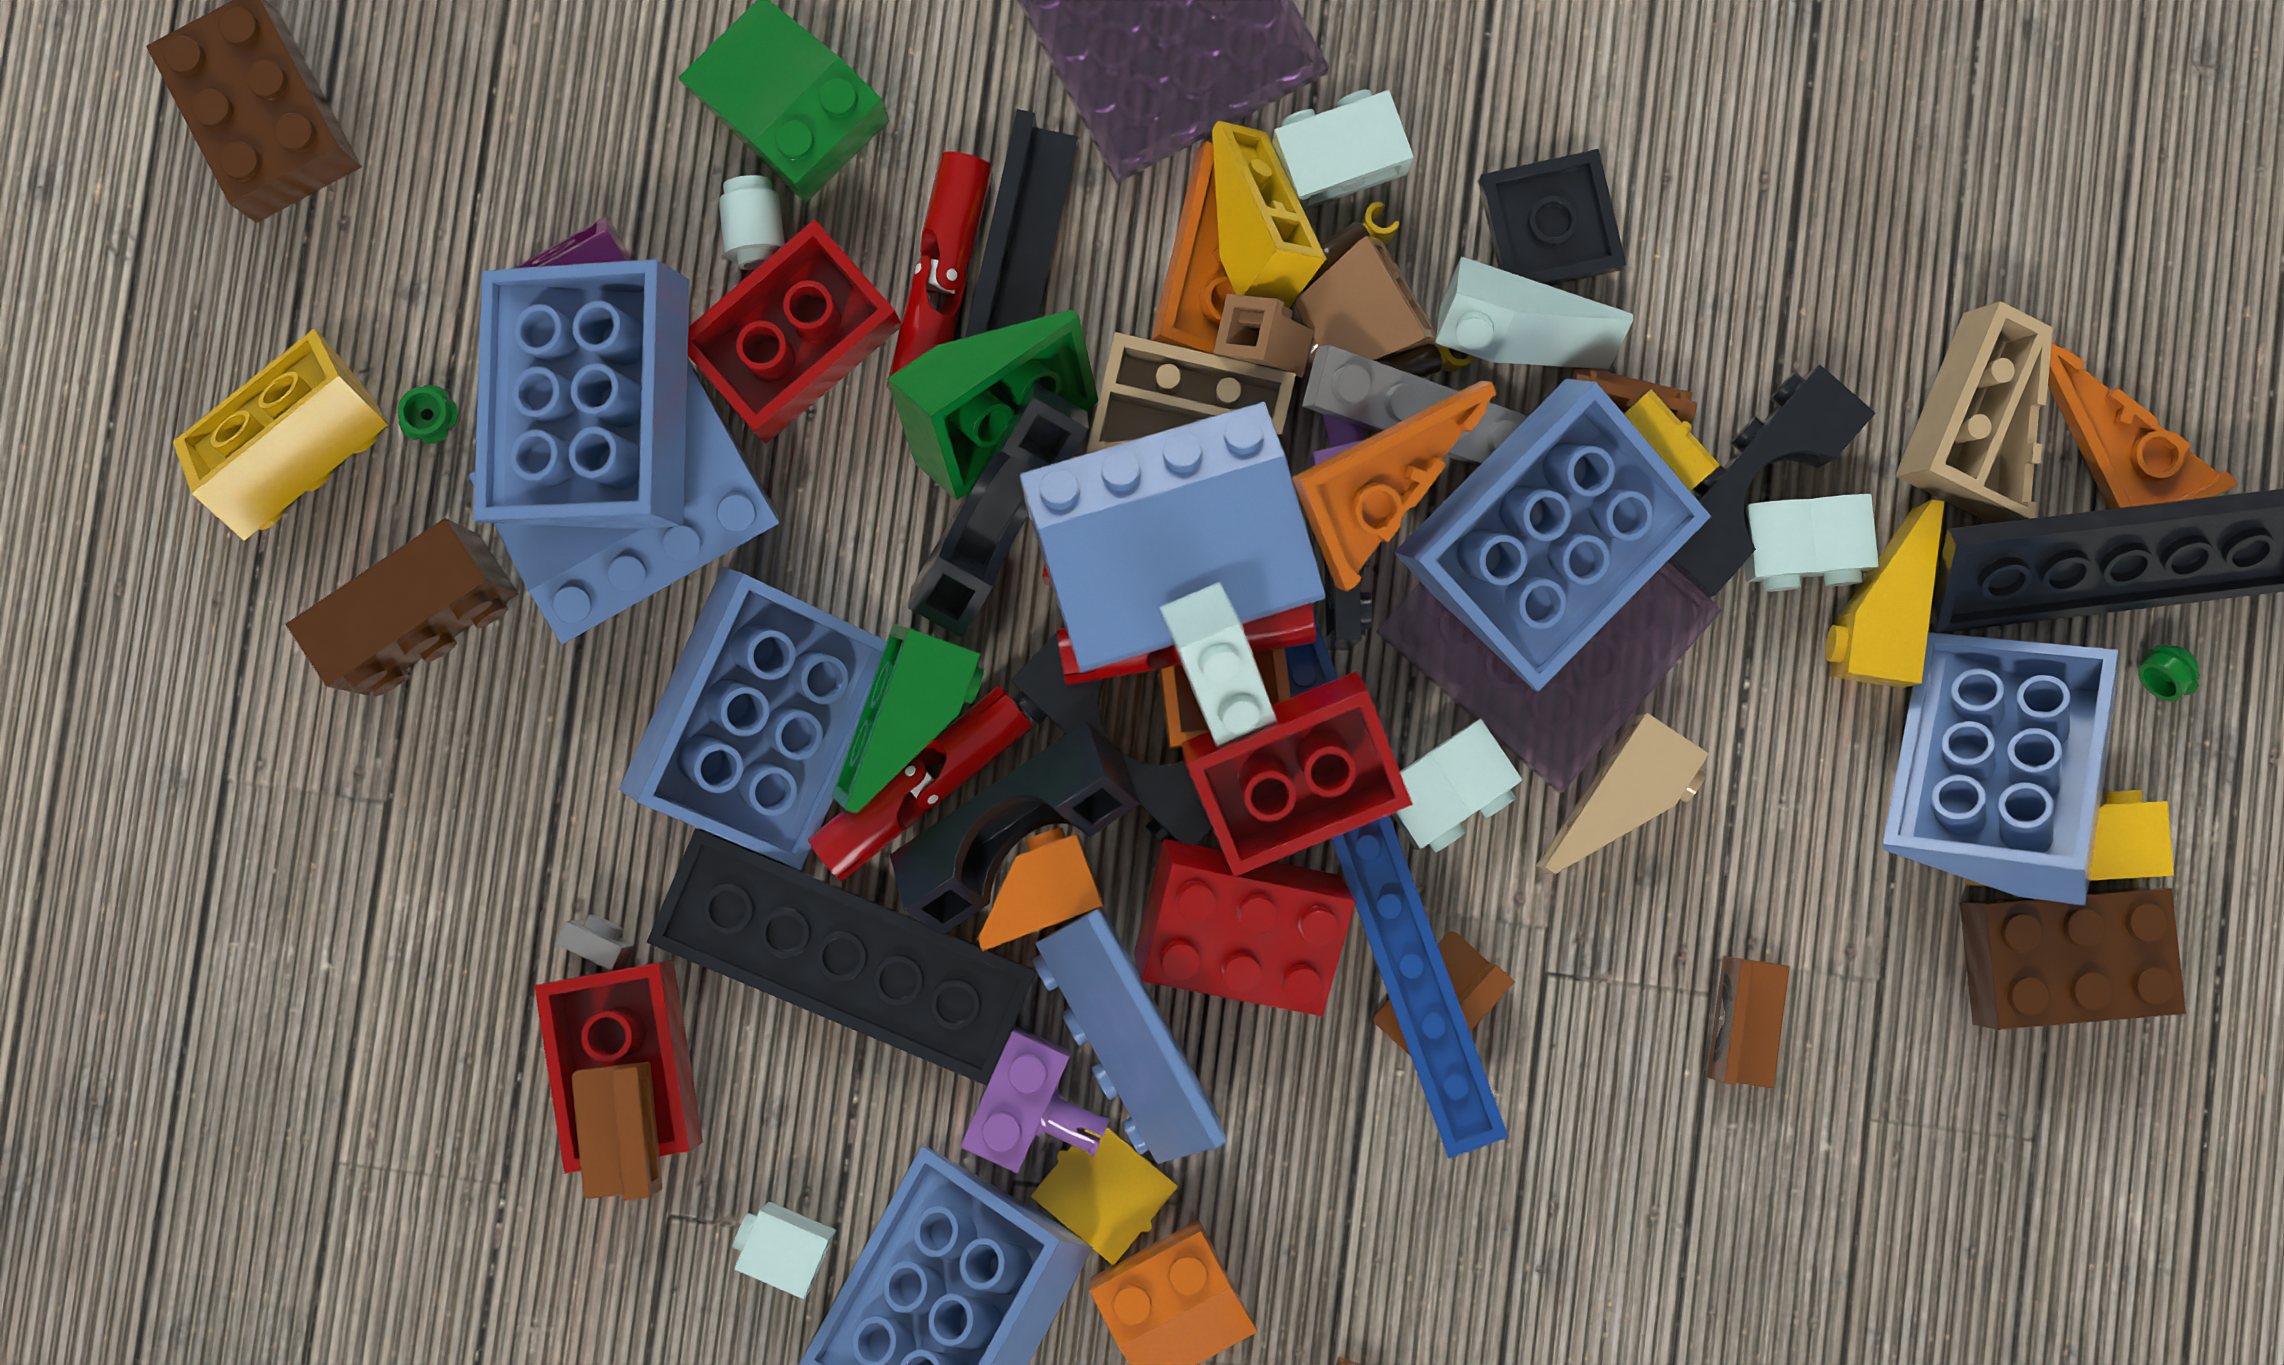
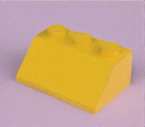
M314 328L176 438L173 444L191 494L245 541L257 530H265L273 526L282 517L285 508L304 492L314 491L325 484L330 478L333 469L350 455L361 453L371 447L378 439L380 431L388 426L373 397L324 337Z

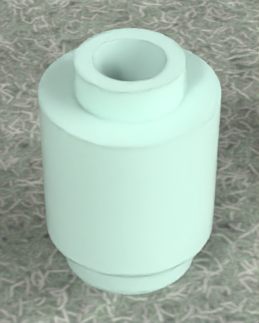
M748 175L735 177L723 183L724 194L719 198V209L725 258L738 262V267L742 270L754 271L785 243L779 194L772 190V182L769 178Z

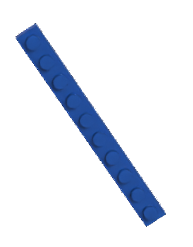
M1314 612L1316 642L1285 648L1291 698L1338 679ZM1384 816L1332 837L1334 849L1348 887L1356 900V909L1448 1159L1509 1138L1390 816Z

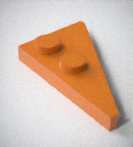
M1206 141L1196 151L1151 340L1213 354L1227 294H1236L1232 289V284L1219 255L1213 143Z
M2052 342L2048 386L2109 509L2215 497L2238 486L2235 478L2228 472H2216L2188 449L2192 444L2176 432H2170L2162 428L2158 423L2157 417L2118 387L2110 390L2082 368L2085 365L2083 360L2069 349L2060 348Z
M1479 381L1292 478L1337 588L1348 591L1357 585L1362 578L1357 574L1379 543L1381 541L1388 543L1401 526V520L1405 512L1418 504L1445 468L1446 464L1442 461L1461 434L1464 431L1472 432L1486 413L1487 404L1496 395L1492 382Z

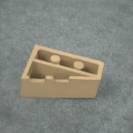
M2001 301L1963 313L1895 477L1989 523L2036 518L2037 502H2031L2034 465L2041 464L2043 444H2038L2036 441L2039 408L2045 406L2047 401L2053 327Z
M1115 332L1087 454L1261 402H1265L1274 429L1280 440L1296 374Z

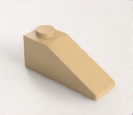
M1649 713L1634 716L1535 867L1545 874H1557L1674 807L1679 799L1685 803L1688 802L1698 791L1707 773L1700 767L1709 753Z

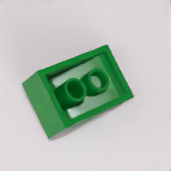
M757 0L678 77L680 82L805 204L890 121L882 98L838 55L770 0Z
M1073 310L936 345L887 378L914 463L955 500H959L969 491L1033 381L1084 411H1087L1099 402L1080 317Z
M896 624L892 625L831 795L845 810L858 813L960 714L963 702L971 704L974 701L984 674V669L977 666L980 653Z

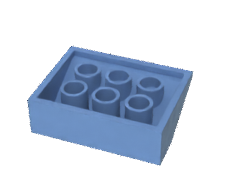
M657 259L482 271L474 521L480 523L601 528L683 526L689 316L688 278Z
M687 358L683 526L601 528L493 524L528 592L562 645L779 524V514ZM474 471V472H472V473L469 474V477H470V479H471V481H472V483H473V485H474V487H475V471Z
M1565 379L1394 553L1434 597L1533 690L1539 692L1687 542L1711 515L1597 382Z
M1265 402L1020 474L1027 511L1080 673L1174 645L1160 607L1219 582L1240 624L1325 599L1324 588L1286 458Z
M722 566L619 790L637 803L801 870L811 849L808 838L820 829L834 799L831 796L887 641L744 573Z
M1928 632L1922 684L1913 685L1883 840V850L2015 896L2085 905L2117 695L2118 650Z
M1101 906L1038 940L1035 944L1041 954L1032 958V962L1048 991L1058 986L1070 1006V1009L1064 1011L1062 1016L1078 1045L1080 1046L1087 1041L1092 1045L1100 1060V1063L1093 1066L1092 1070L1109 1100L1119 1095L1131 1117L1124 1120L1122 1124L1138 1154L1141 1155L1150 1150L1158 1164L1215 1149L1226 1143L1227 1140L1220 1117L1146 984L1141 981L1136 966L1103 907Z
M922 1146L799 1365H1029L1093 1247L1043 1213L932 1149Z

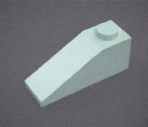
M1461 256L1440 306L1435 343L1495 363L1610 369L1631 326L1633 314Z

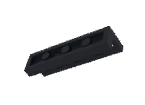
M1020 109L1016 111L965 338L1040 317L1079 141L1078 136L1037 128L1034 112Z

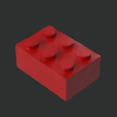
M814 219L688 327V356L751 429L767 444L900 329L901 322L894 308Z
M1357 671L1272 705L1271 707L1277 720L1276 723L1217 747L1211 732L1208 731L1181 742L1186 765L1234 877L1413 805L1368 690Z
M1163 839L1134 949V957L1141 981L1323 1017L1356 900L1342 875L1273 861L1234 877L1223 851Z
M674 960L534 985L564 1174L581 1171L572 1074L582 1069L650 1062L659 1157L689 1152L703 1143Z

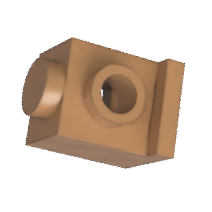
M1227 294L1213 354L1295 373V378L1303 379L1314 331L1293 321V311L1283 307L1284 302L1279 299Z

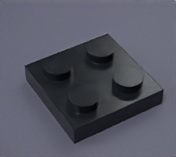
M1599 149L1481 174L1478 184L1498 269L1553 286L1621 271L1626 266Z
M1370 557L1358 571L1357 574L1359 576L1363 575L1364 567H1369ZM1324 558L1326 647L1328 651L1351 650L1362 640L1361 635H1365L1366 630H1370L1372 627L1371 593L1360 592V581L1354 588L1348 591L1337 588Z

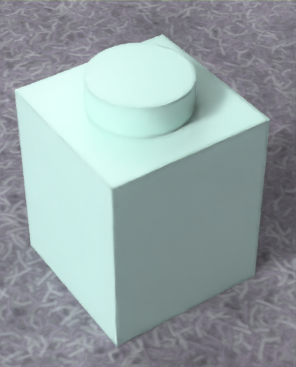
M768 1202L759 1210L757 1216L751 1213L746 1214L732 1248L741 1251L734 1270L804 1299L814 1285L836 1230L772 1202Z

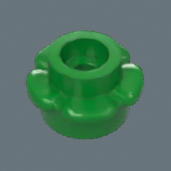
M424 385L423 387L413 388L406 392L399 402L397 411L399 426L402 432L412 440L419 438L425 444L439 443L448 436V429L454 427L457 423L458 408L456 403L447 398V391L439 386ZM432 410L433 417L430 420H425L423 418L424 411Z
M2161 644L2145 653L2144 662L2138 669V676L2143 686L2155 697L2169 702L2177 701L2182 695L2193 694L2199 687L2197 680L2200 674L2198 663L2189 651L2179 646Z

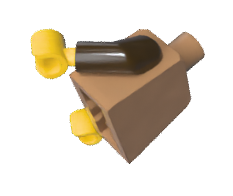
M1382 202L1371 203L1361 223L1353 222L1320 244L1326 260L1303 289V293L1294 302L1307 328L1314 331L1304 372L1312 368L1317 346L1324 345L1343 349L1421 378L1438 373L1441 369L1448 372L1458 371L1474 359L1473 355L1461 360L1456 359L1449 352V347L1440 344H1429L1436 340V331L1385 247L1393 239L1399 227V221H1395L1388 228L1377 227L1372 221L1381 215L1385 207Z

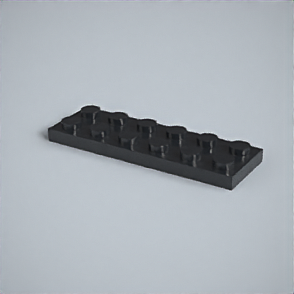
M2284 488L1948 528L1932 597L1930 623L1936 634L2284 592Z
M695 828L646 942L985 1086H988L1037 971L988 949L982 951L981 946L946 932L940 936L919 920L699 828Z

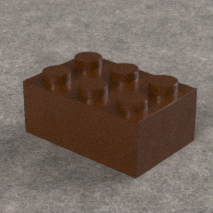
M232 0L146 45L228 203L255 223L362 168L281 14L267 0Z
M444 518L285 625L326 687L363 695L372 693L376 697L400 685L406 679L403 671L422 658L425 662H431L451 651L457 645L454 637L473 624L476 628H482L499 619L508 611L505 603L519 593L482 537Z
M2138 887L2087 892L2085 905L2026 897L1960 902L1973 1025L2004 1030L2186 1014L2172 888Z

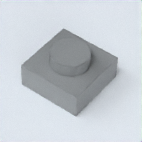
M591 914L588 915L586 922L582 920L565 921L555 945L610 970L625 967L635 946L619 938L623 928Z

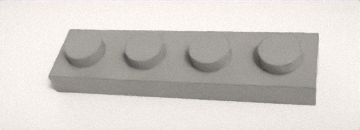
M1324 345L1317 346L1302 407L1380 433L1460 391L1343 349ZM1489 402L1486 413L1472 432L1464 431L1446 456L1479 467L1529 416Z

